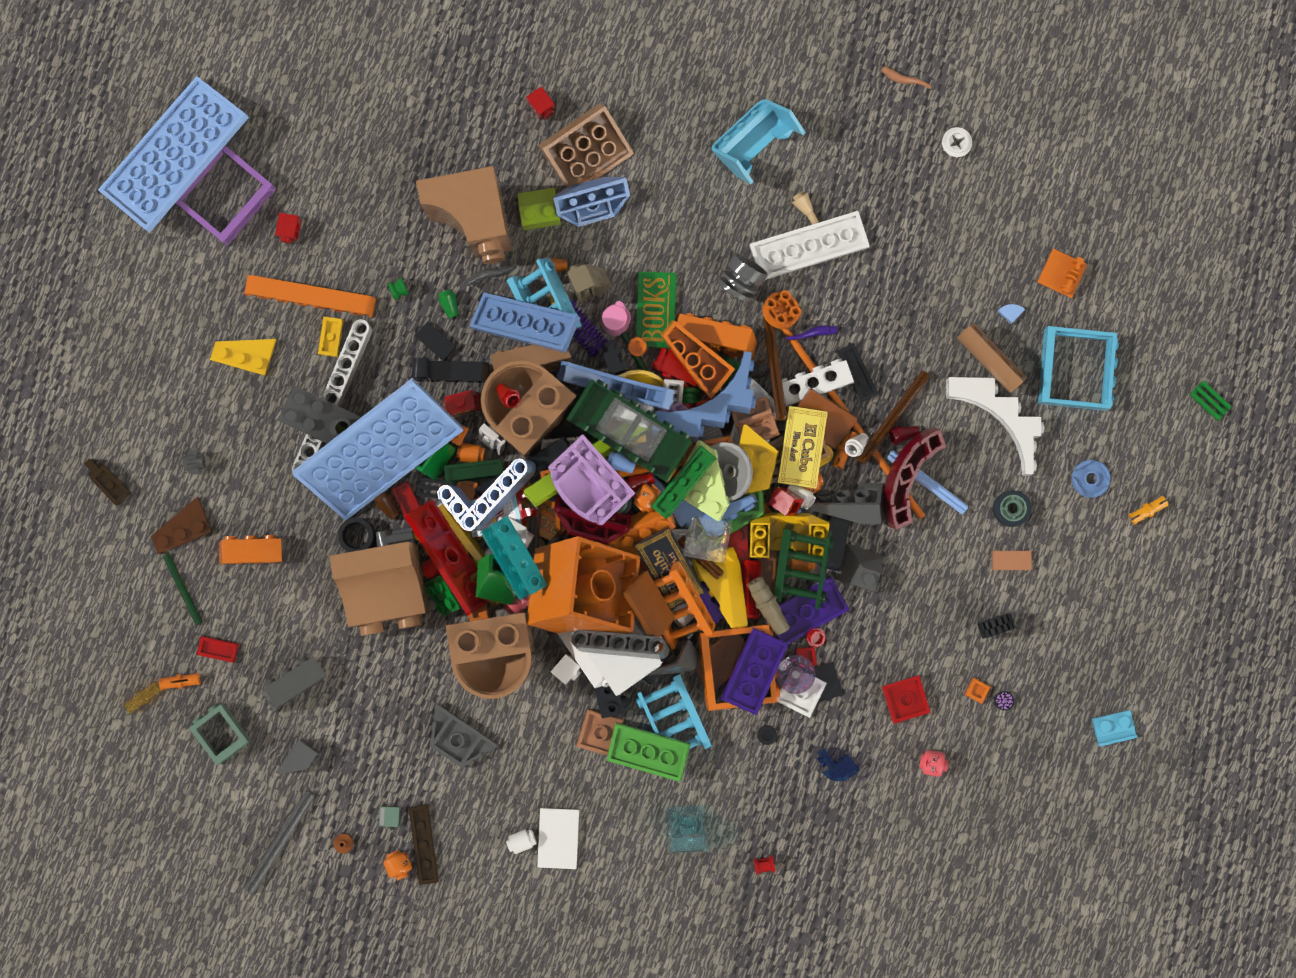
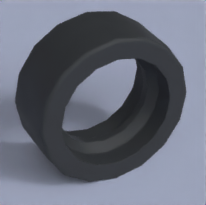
M359 517L350 518L340 526L338 541L347 552L370 549L376 540V532L369 521ZM353 525H362L368 532L367 542L360 547H353L346 540V532Z

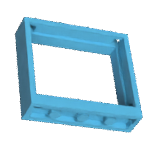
M1053 326L1046 327L1044 329L1038 404L1103 411L1111 409L1114 401L1112 388L1116 384L1114 369H1116L1118 362L1117 357H1115V352L1119 347L1117 333ZM1055 336L1106 341L1101 403L1050 398Z

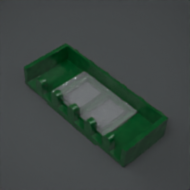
M591 379L567 417V420L668 483L693 445V442L689 440L691 436L682 430L680 433L674 431V426L666 420L661 423L656 419L658 416L650 410H647L645 413L639 409L641 407L640 404L632 399L630 402L623 399L624 394L616 389L613 392L607 389L608 384L600 379L597 382Z

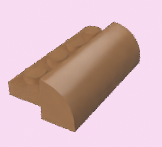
M974 322L957 337L1009 393L1014 391L1027 378Z

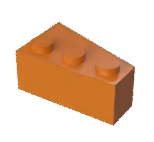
M255 535L245 536V539H237V536H225V540L219 542V565L282 562L281 538L276 539V535H265L264 539H257Z

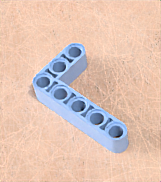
M516 459L475 504L471 502L458 486H442L438 491V498L463 529L467 531H480L534 475L536 465L532 460ZM523 465H525V471H524V472L522 471V466H523ZM498 491L500 493L499 499L497 498Z

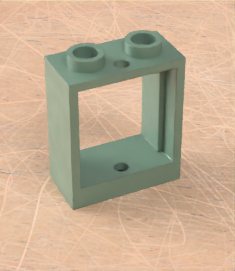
M218 703L208 709L209 713L203 717L201 715L193 720L192 723L194 725L189 728L216 766L225 762L252 741L225 704L219 705ZM221 713L239 739L220 754H217L199 728Z

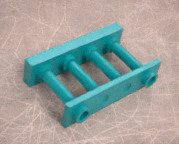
M508 516L480 532L519 600L547 586L546 581Z

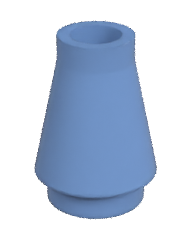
M611 451L607 460L614 470L631 474L636 465L635 462L618 451Z

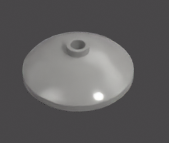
M731 442L717 443L711 447L717 450V459L723 474L726 496H728L729 501H733L743 496L750 487L753 476L752 463L745 450L737 444Z

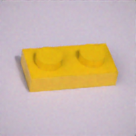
M323 317L318 355L338 358L343 319Z

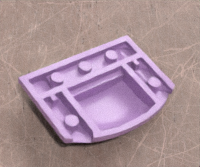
M583 434L548 466L552 482L564 502L578 515L598 525H603L635 494Z

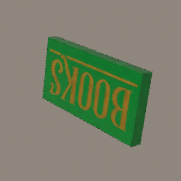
M638 272L636 337L643 338L647 343V348L670 349L660 335L672 320L675 321L676 273Z

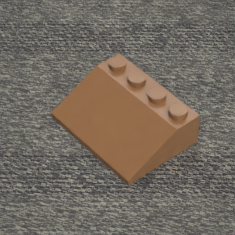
M600 103L538 145L566 188L598 179L634 154L606 106Z

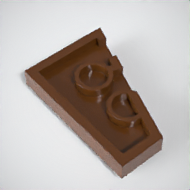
M196 497L151 536L158 554L212 533L199 497Z

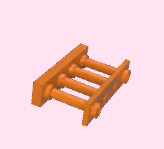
M680 561L672 564L669 575L654 580L657 588L671 582L676 583L679 591L663 596L666 603L680 598L685 599L688 607L672 612L675 617L674 620L689 614L694 615L697 620L696 623L676 631L669 625L663 633V638L672 650L676 648L679 637L697 630L703 631L707 637L714 633L716 626Z

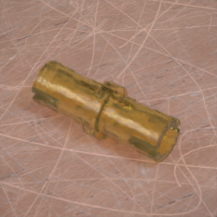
M154 681L143 691L139 690L135 697L123 704L124 708H128L126 711L129 714H132L143 704H148L152 697L162 691L158 687L157 681Z

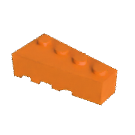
M686 313V315L679 314L677 323L716 354L722 351L729 355L730 358L736 359L737 356L743 358L744 351L752 352L751 359H753L757 340L753 329L749 326L740 325L739 327L727 321H722V323L716 322L709 317L702 319L691 313Z
M674 320L669 323L660 335L709 399L714 397L735 370V368Z
M655 510L652 512L645 511L644 513L641 511L631 516L630 531L607 544V546L639 555L634 543L667 526L673 530L676 527L674 514L672 513L668 519H665Z

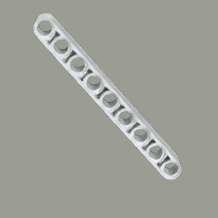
M360 319L353 323L322 396V399L328 401L331 395H336L337 400L334 404L339 407L342 405L372 334V328L365 320ZM362 325H366V331L362 334H359L358 328ZM359 343L358 350L351 351V345ZM346 360H351V367L348 369H344V362ZM341 377L344 378V384L336 386V380ZM306 434L293 464L292 471L310 458L306 455L308 448L313 447L315 454L324 447L325 443Z

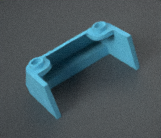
M764 99L756 103L712 145V151L736 177L752 184L753 180L749 176L752 169L750 160L774 138L786 139L793 131L804 135L806 132L791 110Z

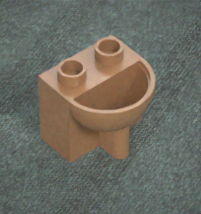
M512 361L498 367L487 378L481 394L482 411L487 422L502 439L525 459L541 449L542 441L551 437L552 433L578 401L576 395L546 369L529 361ZM504 383L506 386L519 392L520 403L516 407L507 408L502 404L496 392V387L499 384Z
M528 613L446 625L452 669L456 679L465 690L481 698L495 699L513 693L524 683L531 668V652L535 651L532 626L526 624Z

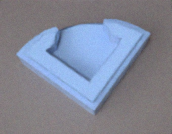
M1009 304L1003 306L997 312L1012 324L1025 309L1019 305Z

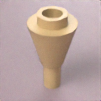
M801 191L795 195L792 204L808 217L812 225L819 222L813 212L808 192L804 194Z

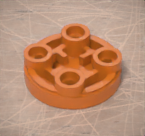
M786 290L770 294L762 305V313L765 320L771 326L778 329L792 327L801 315V309L797 301Z

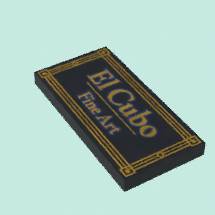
M669 526L634 543L653 580L669 575L672 564L680 561L699 596L705 593L701 582ZM673 582L658 587L662 596L679 591L676 583ZM680 598L667 603L671 610L686 603V601Z

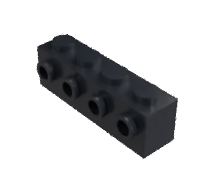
M610 686L594 688L602 718L625 714L626 708L629 706L626 695L624 696L621 693L616 696Z

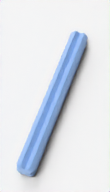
M894 450L891 451L887 459L893 463L898 453ZM919 469L915 478L916 481L959 513H965L968 509L966 503Z

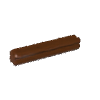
M686 536L679 538L678 543L681 548L715 579L718 580L723 576V570Z

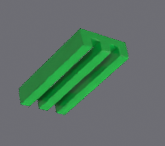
M1202 381L1189 394L1216 421H1219L1231 408L1205 381ZM1203 387L1211 396H1213V397L1224 407V409H1223L1222 407H1220V406H1219L1207 393H1205L1201 388ZM1198 392L1220 413L1217 414L1196 393Z

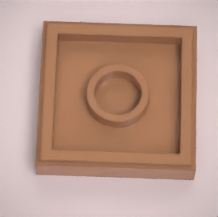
M587 709L576 747L608 756L615 723L623 724L624 720L617 717L602 718L600 712Z

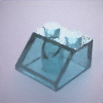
M705 805L667 807L669 853L708 851Z

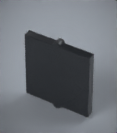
M833 662L822 666L817 665L816 668H813L814 670L810 669L807 671L808 674H813L814 677L827 683L817 703L825 700L830 701L831 698L843 695Z

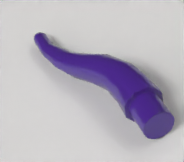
M817 326L802 334L787 336L786 339L798 340L814 336L837 334V326Z

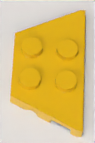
M744 425L739 446L748 454L753 468L750 487L744 494L747 495L770 489L778 450L748 425Z

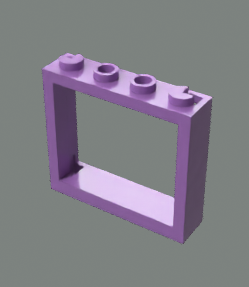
M224 146L177 200L176 204L227 246L274 193L276 188L227 146ZM225 153L258 180L262 186L220 233L185 204L183 200Z

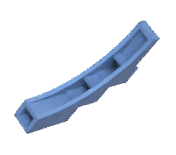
M744 351L741 365L734 379L714 399L701 406L684 411H655V414L658 416L656 419L661 423L666 420L674 426V431L680 433L682 430L691 436L690 441L697 443L698 438L703 437V425L724 428L725 422L729 423L730 411L750 414L751 408H755L756 397H753L754 390L750 389L752 378L748 377L749 371H753L754 360L751 359L752 352ZM653 425L652 435L657 436L661 429Z
M561 362L557 376L559 381L586 388L591 379L596 382L600 379L608 384L607 389L613 392L616 389L624 394V399H632L635 402L654 408L669 410L674 402L673 394L675 390L622 378L570 362Z
M652 473L655 480L653 484L662 493L667 485ZM751 494L738 501L730 502L720 521L713 519L685 500L680 503L673 514L679 525H686L687 528L697 523L696 519L698 518L707 536L718 538L725 534L724 529L728 528L725 522L726 519L730 522L738 517V512L742 510L747 512L755 507L754 503L758 500L754 494Z

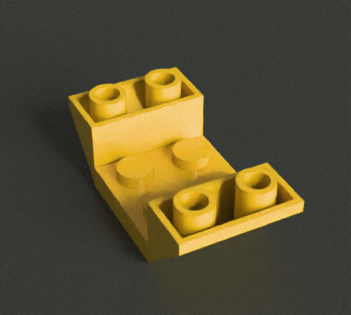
M782 513L763 515L751 521L750 557L769 558L770 550H780L783 529L787 522L793 523L794 531H797L799 534L826 539L829 532V522L809 513H797L796 516H785ZM799 541L792 542L791 549H794V551H808V554L823 557L824 546Z

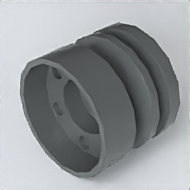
M735 253L728 263L733 272L724 270L722 273L724 277L721 276L717 282L730 295L750 303L754 298L752 294L755 295L758 292L752 284L761 286L769 274L749 258Z

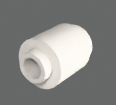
M525 829L508 836L509 840L506 841L509 851H513L515 854L533 848V845L537 844L532 829L528 831Z

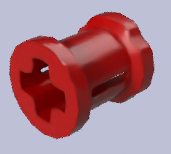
M773 855L762 859L753 858L756 875L768 871L775 873Z

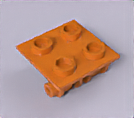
M1052 249L1037 283L1072 298L1087 264L1084 263V259L1081 257L1075 259L1056 249Z

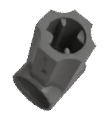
M412 528L396 531L376 532L377 547L403 542L415 544L414 531Z

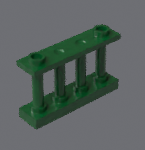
M786 523L783 529L774 594L777 597L776 601L781 602L784 595L790 594L816 600L815 609L818 610L821 603H825L827 592L823 591L830 550H833L835 539L832 538L833 531H829L826 539L799 534L797 531H794L793 523ZM799 541L824 546L823 557L794 551V549H791L792 542ZM797 559L822 564L820 574L791 569L788 566L789 560ZM795 577L819 582L818 591L814 592L789 587V584H786V578Z

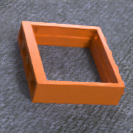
M768 624L714 630V633L707 637L703 631L697 632L705 703L708 711L737 707L728 702L716 703L708 638L750 633L752 628L773 637V631L769 628ZM776 671L769 687L770 696L765 697L762 704L778 702L777 697H780V689L778 685L776 686L775 678L778 677V671Z

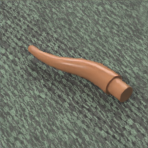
M886 65L881 71L887 75V78L897 83L918 84L931 89V85L914 77L901 75Z

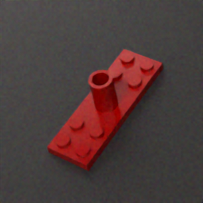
M431 499L404 516L430 556L422 564L423 574L430 579L441 574L467 616L489 602L490 600L476 597L478 569L434 500Z

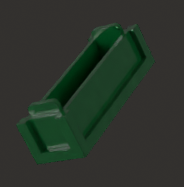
M502 459L444 466L446 484L450 483V486L455 482L494 478L503 472Z

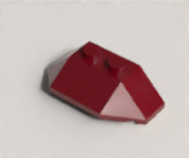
M560 495L555 497L554 511L570 535L607 545L630 531L631 516L615 512L603 525H598L574 512Z

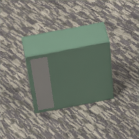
M380 806L379 826L399 827L400 807Z

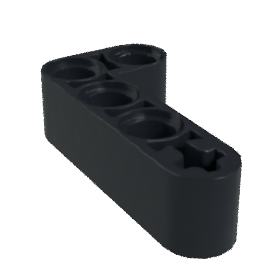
M428 358L412 359V378L418 382H421V380H427V382L446 380V382L485 383L489 377L488 362L431 361Z

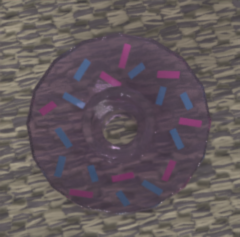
M789 656L781 661L777 669L778 683L789 693L800 694L806 692L815 681L816 673L814 666L803 656ZM793 671L799 672L798 678H793Z

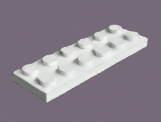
M858 211L749 244L754 262L769 274L766 279L870 247Z

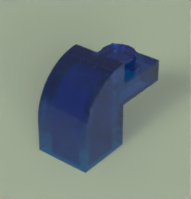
M824 748L816 752L819 755L816 758L822 767H828L822 773L830 780L845 781L860 771L848 754L843 755L834 762Z

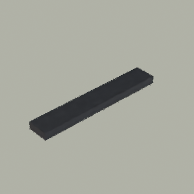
M565 436L526 458L532 460L536 465V471L529 480L538 476L540 471L548 470V466L571 445ZM525 465L522 466L523 472L525 471ZM502 473L478 486L474 490L477 495L481 497Z

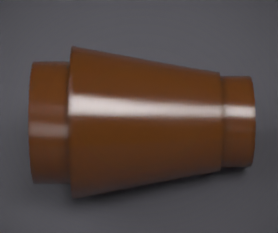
M385 491L374 499L375 505L391 520L400 514L391 493L388 494Z

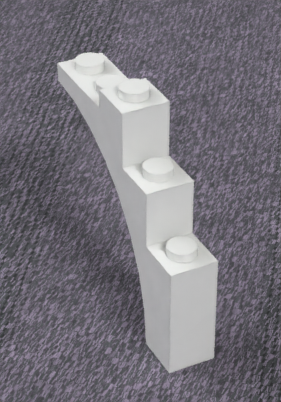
M949 377L946 379V399L962 400L977 405L999 420L1009 432L1017 447L1021 460L1022 476L1033 475L1037 467L1036 460H1034L1037 444L1034 438H1038L1041 436V433H1044V422H1041V417H1018V414L1021 413V403L1018 402V397H995L998 394V383H995V378Z

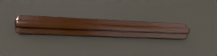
M763 316L776 419L781 421L787 419L775 328Z
M921 371L867 443L862 454L857 457L861 464L867 463L930 378L927 372Z

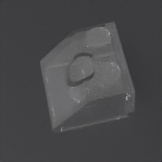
M692 516L683 556L721 563L726 561L732 522Z

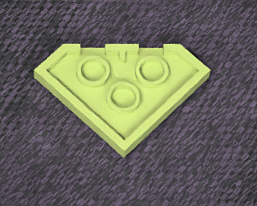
M698 440L687 461L700 445L716 458H718L717 450ZM718 459L714 461L684 500L713 519L720 521L730 503L728 496H726L725 483Z

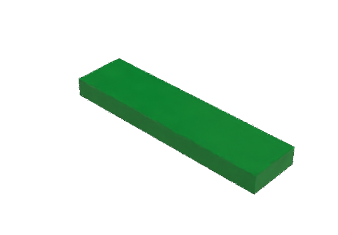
M700 445L651 507L665 519H668L717 458Z

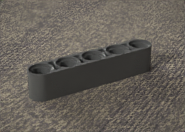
M576 630L571 635L572 644L581 652L651 659H664L669 654V646L665 640L656 636ZM585 637V642L578 645V640ZM600 639H605L602 646H597V642ZM619 641H624V645L621 648H616V644ZM638 643H644L642 649L635 650ZM659 644H662L663 649L659 652H655V647Z

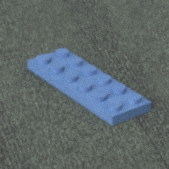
M483 293L469 327L473 330L566 353L580 317L572 313Z

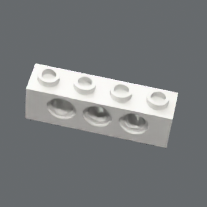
M840 358L832 361L831 366L824 368L821 365L813 368L812 373H798L794 375L795 379L789 381L787 378L782 379L785 405L788 407L799 403L810 388L808 380L813 377L818 379L819 384L812 389L821 395L854 383L847 361H842ZM829 371H834L837 374V378L830 382L826 379V374ZM793 384L800 386V392L796 395L790 393V387Z

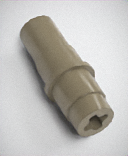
M762 577L749 582L747 586L756 602L755 606L761 611L773 633L780 635L786 632L790 626L776 601V595L771 592Z

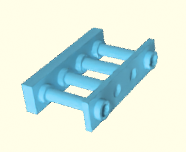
M550 258L536 260L539 269L524 278L523 275L513 276L507 280L517 301L537 305L536 301L551 292L555 303L548 308L578 315ZM543 275L547 286L532 295L528 284ZM580 321L577 325V328L582 327Z
M680 674L673 677L674 681L671 682V685L643 697L641 692L637 693L639 697L635 699L640 709L644 708L655 733L669 737L689 727L691 729L695 727L698 735L687 741L691 743L690 748L703 745L704 749L712 746ZM674 691L675 693H680L682 699L678 703L651 715L647 706L648 703ZM682 709L683 711H688L690 717L686 721L662 732L658 731L655 721Z

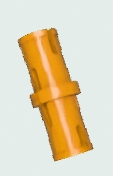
M1160 496L1153 502L1145 503L1142 505V508L1129 513L1130 519L1138 516L1132 520V523L1136 525L1145 518H1151L1154 516V513L1168 507L1167 501L1161 505L1159 504L1166 500L1165 497Z

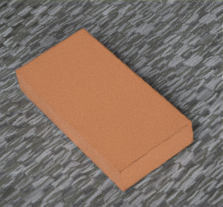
M992 551V570H1032L1031 551Z

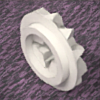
M955 127L949 129L942 138L943 151H946L949 156L956 158L965 156L972 147L971 135L963 128ZM953 137L956 140H962L959 144L960 148L957 145L951 146L954 142Z

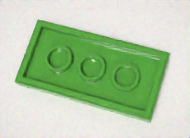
M616 722L606 761L681 782L691 743Z

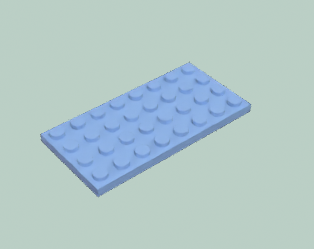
M196 76L98 190L150 233L249 117Z
M411 378L294 469L293 476L346 521L464 430L430 394Z

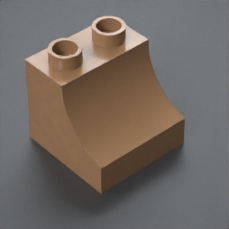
M493 166L416 181L420 204L430 222L444 223L461 232L466 237L475 258L482 257L483 264H495L505 260L504 252L512 251L501 189Z
M403 542L329 556L333 580L342 598L348 627L359 626L361 636L384 632L382 624L384 621L397 619L399 629L422 625L420 615L430 613L418 545L411 542Z

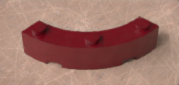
M931 427L918 434L906 444L894 460L884 489V512L888 527L897 530L913 523L909 499L910 488L913 486L919 468L924 461L946 447L940 429Z

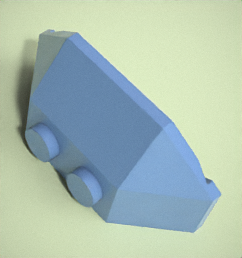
M602 177L567 187L552 198L557 216L580 227L615 217L625 201L630 197L626 177Z

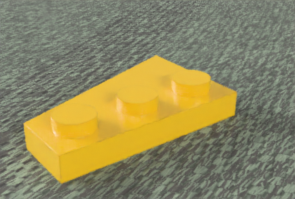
M277 340L215 342L210 360L266 376Z

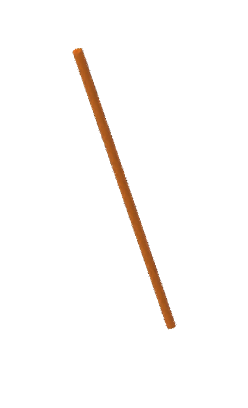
M789 328L780 329L785 337L794 336ZM788 340L812 373L813 368L817 366L798 340ZM834 390L827 392L834 403L849 411ZM856 421L852 426L855 433L858 435L865 433ZM876 449L872 456L888 476L891 467ZM909 493L910 508L920 520L925 514Z

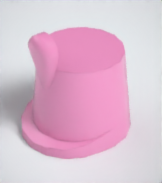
M617 301L603 312L601 326L608 335L620 336L629 328L631 315L625 304Z

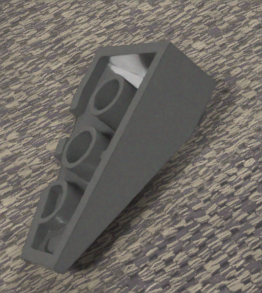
M883 483L858 484V489L848 491L847 487H840L839 491L832 494L829 490L813 493L816 499L808 510L860 524H881L884 485Z

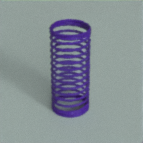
M570 299L575 312L581 319L580 323H583L581 324L582 327L586 326L575 336L582 327L578 328L574 332L573 337H576V340H579V344L585 347L584 350H587V353L594 357L598 354L597 351L601 347L604 349L603 343L609 340L607 338L603 339L604 335L600 336L601 332L597 333L599 329H595L596 325L592 326L593 322L589 323L590 319L586 320L587 316L581 313L582 309L578 310L579 306L575 307L576 303H574L573 299ZM588 330L581 338L578 339L582 332ZM591 333L584 341L581 342L585 335ZM594 336L587 344L584 345L588 338ZM597 339L590 347L586 348L591 341ZM600 342L593 350L589 351L594 344Z

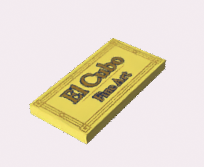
M789 406L777 483L816 489L827 412Z

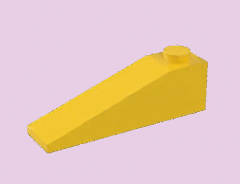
M734 547L718 548L704 553L723 570L724 574L718 580L692 558L691 560L698 578L701 582L704 581L710 589L708 591L711 597L714 596L720 604L719 610L730 627H747L748 622L741 568Z

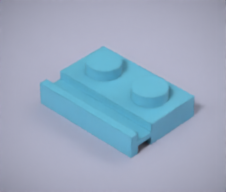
M1131 710L1092 718L1098 746L1137 738Z

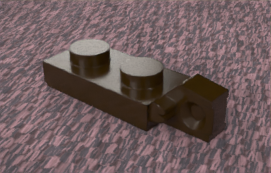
M89 458L84 463L91 471L88 474L90 479L116 506L132 493L102 462L97 464L93 459Z

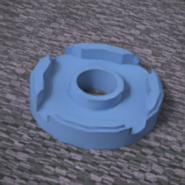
M1083 461L1075 467L1072 473L1073 487L1084 497L1094 498L1100 496L1109 487L1111 479L1109 470L1099 461ZM1089 473L1096 476L1094 484H1089L1086 480V476Z

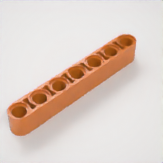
M253 275L247 276L244 295L247 296L256 295L257 298L268 300L273 298L276 301L285 303L290 301L295 302L294 304L312 305L313 308L319 309L330 308L332 309L331 311L342 313L347 311L350 314L359 316L364 314L369 315L370 318L373 317L376 298L372 296Z

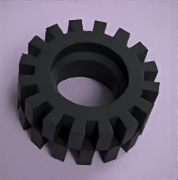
M1011 613L996 616L977 624L982 639L1016 628Z

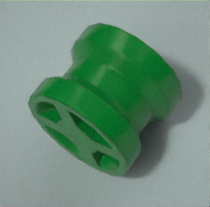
M402 277L398 278L396 282L387 283L394 300H398L402 295H409Z
M683 388L682 403L696 404L700 402L698 399L699 388Z

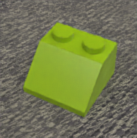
M555 187L518 193L523 230L561 225L560 217L556 214L552 198L556 195Z

